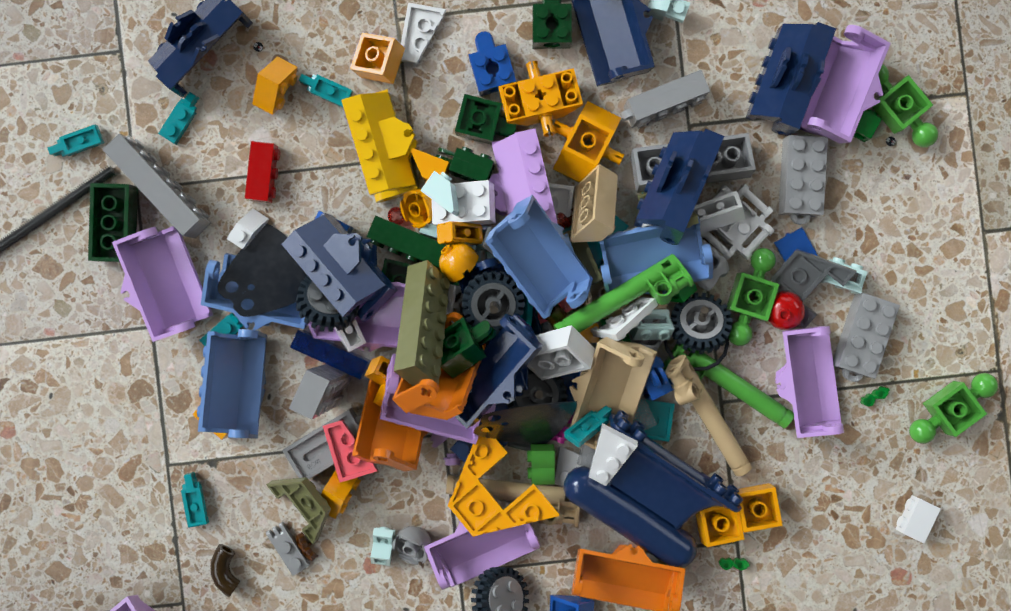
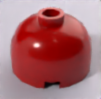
M782 291L777 293L768 321L779 330L796 328L805 317L803 301L793 292Z

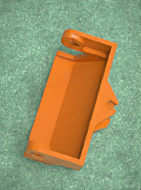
M457 312L447 314L445 329L453 324L451 321L456 322L463 316ZM481 361L454 379L441 368L439 385L431 379H422L419 384L412 386L405 379L401 378L392 400L405 413L410 412L412 414L448 420L463 412Z
M369 380L352 456L366 462L388 465L401 471L417 470L423 437L429 432L380 419L381 407L373 403L380 385Z
M632 544L628 546L619 545L611 554L578 549L572 595L653 611H680L685 568L653 563L645 554L644 549H641L640 546L634 548Z

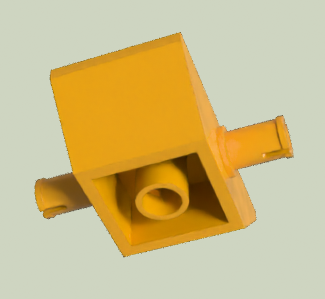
M530 61L526 64L530 79L498 86L506 120L509 124L523 126L541 123L544 137H549V131L550 135L553 136L556 134L552 120L565 117L583 105L575 71L572 68L541 76L538 62L533 61L532 69Z
M587 101L574 127H569L555 120L554 129L556 133L565 137L567 141L560 152L553 170L580 183L598 166L601 158H606L620 165L625 154L610 148L609 142L621 117ZM590 139L592 145L587 146L584 141Z

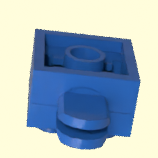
M483 31L478 33L475 38L477 52L468 54L478 93L481 97L498 92V86L514 83L516 78L506 44L495 47L493 37L489 32Z
M655 357L642 394L644 399L653 401L673 391L671 386L673 383L670 378H667L663 370L664 363L660 357Z

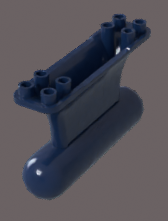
M620 409L617 414L611 413L609 416L611 428L638 441L637 448L606 486L589 478V467L580 466L567 474L563 485L564 493L570 502L637 546H640L663 563L679 568L687 567L694 561L697 555V543L693 536L681 527L695 514L710 507H725L737 513L742 509L740 504L743 498L737 494L739 490L733 484H729L727 487L722 484L724 480L718 474L714 473L710 478L647 437V433L644 431L645 426L637 420L631 424L627 420L629 415Z

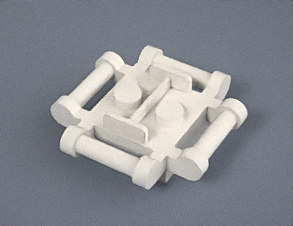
M744 184L737 191L739 198L744 195L762 213L758 216L750 206L741 201L745 219L712 230L730 246L729 249L710 232L701 234V237L705 238L723 254L726 260L735 251L749 260L752 256L751 253L768 235L771 236L774 232V229L764 222L773 212V209L770 206L767 207ZM722 185L719 193L713 199L732 193V191L726 185ZM757 227L761 228L762 231L747 248H744L742 246L744 241Z

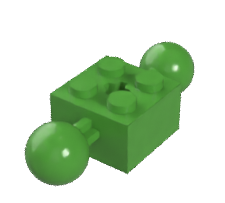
M882 64L878 75L883 95L876 99L880 100V103L872 106V108L894 134L904 130L909 125L913 130L912 140L917 146L929 147L933 145L938 139L936 126L927 122L923 123L919 118L933 104L909 75L892 86L888 81L889 70Z
M760 248L753 252L751 256V265L754 268L753 275L743 272L736 274L727 303L728 311L740 314L738 322L732 324L728 337L730 342L736 346H744L751 341L753 336L752 328L749 326L751 318L760 321H768L779 287L778 283L764 279L765 273L772 270L776 264L775 254L770 249ZM750 294H752V296L755 297L754 300H751V301H750V298H749V295H750Z
M988 373L978 374L973 378L970 389H968L964 382L952 381L922 403L932 417L928 420H915L909 428L911 438L920 444L929 443L935 438L936 429L939 426L946 435L957 437L987 415L977 401V398H989L995 395L999 387L997 379Z

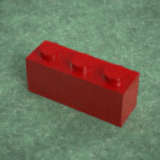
M251 141L244 199L272 203L273 199H275L276 187H274V183L278 178V168H276L277 161L280 160V149L274 143Z

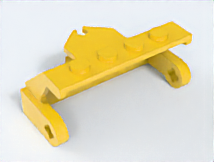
M388 89L342 99L341 101L369 194L374 195L376 203L402 197L404 193L417 189L418 186L410 163L412 157L411 150L412 148L416 149L418 144L416 139H414L416 135L413 133L410 124L397 119Z

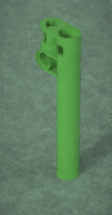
M671 254L553 326L556 330L572 325L580 333L646 292H649L658 304L665 305L671 301L672 297L679 294L681 289L686 286H694V282L677 257ZM664 290V291H667L668 293H666V294H660L659 291Z
M676 344L671 351L675 358L680 355H686L683 353L685 351L683 344L680 346ZM698 350L695 351V354L689 353L688 356L686 355L692 367H706L716 362L715 359L706 353L699 354ZM670 356L664 362V371L672 360ZM721 363L709 370L695 371L700 380L706 376L774 423H777L783 429L792 422L794 412L786 409L785 406Z

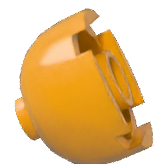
M421 188L404 193V198L400 201L403 218L406 222L410 221L413 224L411 226L414 228H422L432 223V199L420 191Z
M465 243L448 244L441 250L439 267L445 277L451 282H457L465 277L463 273L466 270L470 272L474 268L479 256L472 247Z

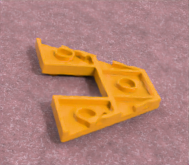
M487 427L481 429L482 432H490ZM478 436L476 444L472 445L460 478L454 488L453 495L448 503V507L472 536L560 515L535 484L530 486L505 509L490 494L479 479L508 454L496 438L491 439Z

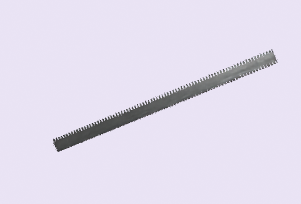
M111 166L103 168L104 171H99V173L95 174L96 176H91L88 182L85 180L84 184H79L78 188L71 190L70 194H65V198H59L56 203L54 202L50 207H46L45 211H40L39 215H34L33 219H28L27 223L12 230L13 232L11 234L8 233L5 238H1L0 252L6 250L29 234V232L31 233L35 228L66 209L68 205L70 206L74 201L76 202V200L90 192V183H103L109 177L111 178V176L115 175Z

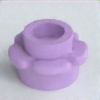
M448 453L447 457L443 458L446 466L460 465V458L455 453Z

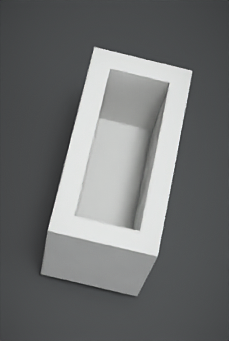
M912 495L905 503L903 515L897 520L896 530L925 543L941 508Z

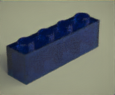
M303 329L297 330L290 348L358 379L364 378L371 360L352 351L348 352L347 349L330 341L315 339L312 333Z

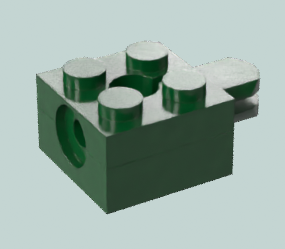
M543 0V4H533L532 49H570L572 43V4H561V0Z
M464 94L455 134L456 136L492 145L495 134L505 137L515 134L516 124H509L506 117L500 116L502 103Z
M462 147V149L456 148L455 152L438 148L437 152L453 158L449 159L440 155L435 156L450 163L449 171L452 176L469 182L484 181L491 178L495 167L491 156L483 153L480 156L476 155L472 149Z
M463 317L447 327L444 331L445 338L443 340L441 368L454 379L487 357L482 345L495 337L496 330L486 320L472 327Z

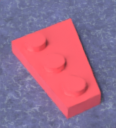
M344 420L323 426L339 482L378 471L374 463L352 456L356 437Z

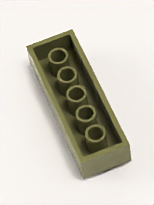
M428 260L410 265L407 268L394 372L412 386L419 384L422 379H431L439 385L441 375V359L443 356L442 350L445 338L444 331L447 320L446 311L450 281Z

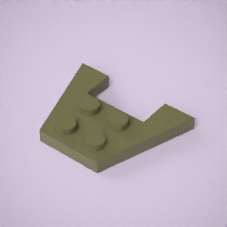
M305 477L272 480L266 484L277 499L285 494L308 522V525L302 529L303 533L312 544H315L319 540L331 508L327 500L316 490L314 483Z

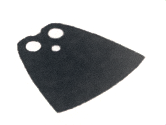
M268 223L265 224L245 250H240L218 283V292L225 299H230L234 304V310L243 317L264 314L295 303L300 283L307 276L281 245L287 239V236ZM231 281L238 284V290L233 293L225 289L226 284ZM253 284L255 289L249 290L248 285ZM244 299H251L254 302V306L250 310H245L241 307V302Z
M577 401L530 405L490 412L482 416L480 420L482 424L477 426L473 433L478 436L491 439L496 438L497 440L508 442L546 444L568 423L576 409ZM494 415L501 416V418L496 421L488 420L489 417ZM485 427H493V428H494V429H493L492 431H490V432H482V431H481V429H482V428H485Z

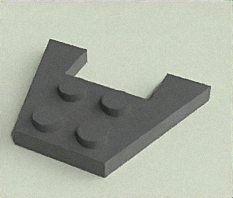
M796 249L771 277V280L779 284V292H793L804 301L827 274L844 286L856 274L857 270ZM805 305V317L800 324L802 328H806L817 316V313L807 305Z

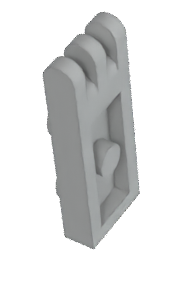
M282 521L279 523L282 531L277 526H274L272 528L273 532L268 530L266 535L292 576L307 568L310 562L304 557L302 550L296 544V540Z

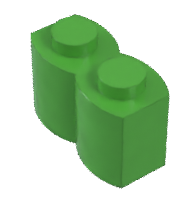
M531 444V450H527V462H531V467H527L528 479H531L532 485H555L554 444Z

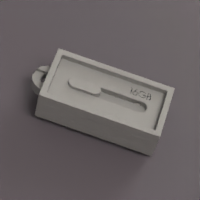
M702 70L629 98L624 105L625 111L620 114L623 121L629 120L632 128L637 126L639 129L647 126L648 122L653 119L657 122L666 118V115L671 112L677 114L684 111V108L688 105L695 107L701 104L706 99L705 96L710 92Z
M788 135L783 139L778 215H788L792 222L796 224H805L811 217L824 215L827 137Z
M865 293L854 294L833 357L834 367L842 369L845 379L852 382L861 380L863 376L876 379L900 305Z
M350 408L326 424L344 420L353 435L357 437L361 415L357 416L354 409ZM324 425L282 450L298 478L307 477L310 479L334 464L323 429Z

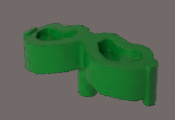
M880 386L878 389L873 390L871 394L868 393L865 397H861L860 403L868 407L873 406L875 399H885L890 389Z
M722 557L718 561L724 570L735 567L742 571L750 566L745 558L739 559L736 557L731 559L730 557Z

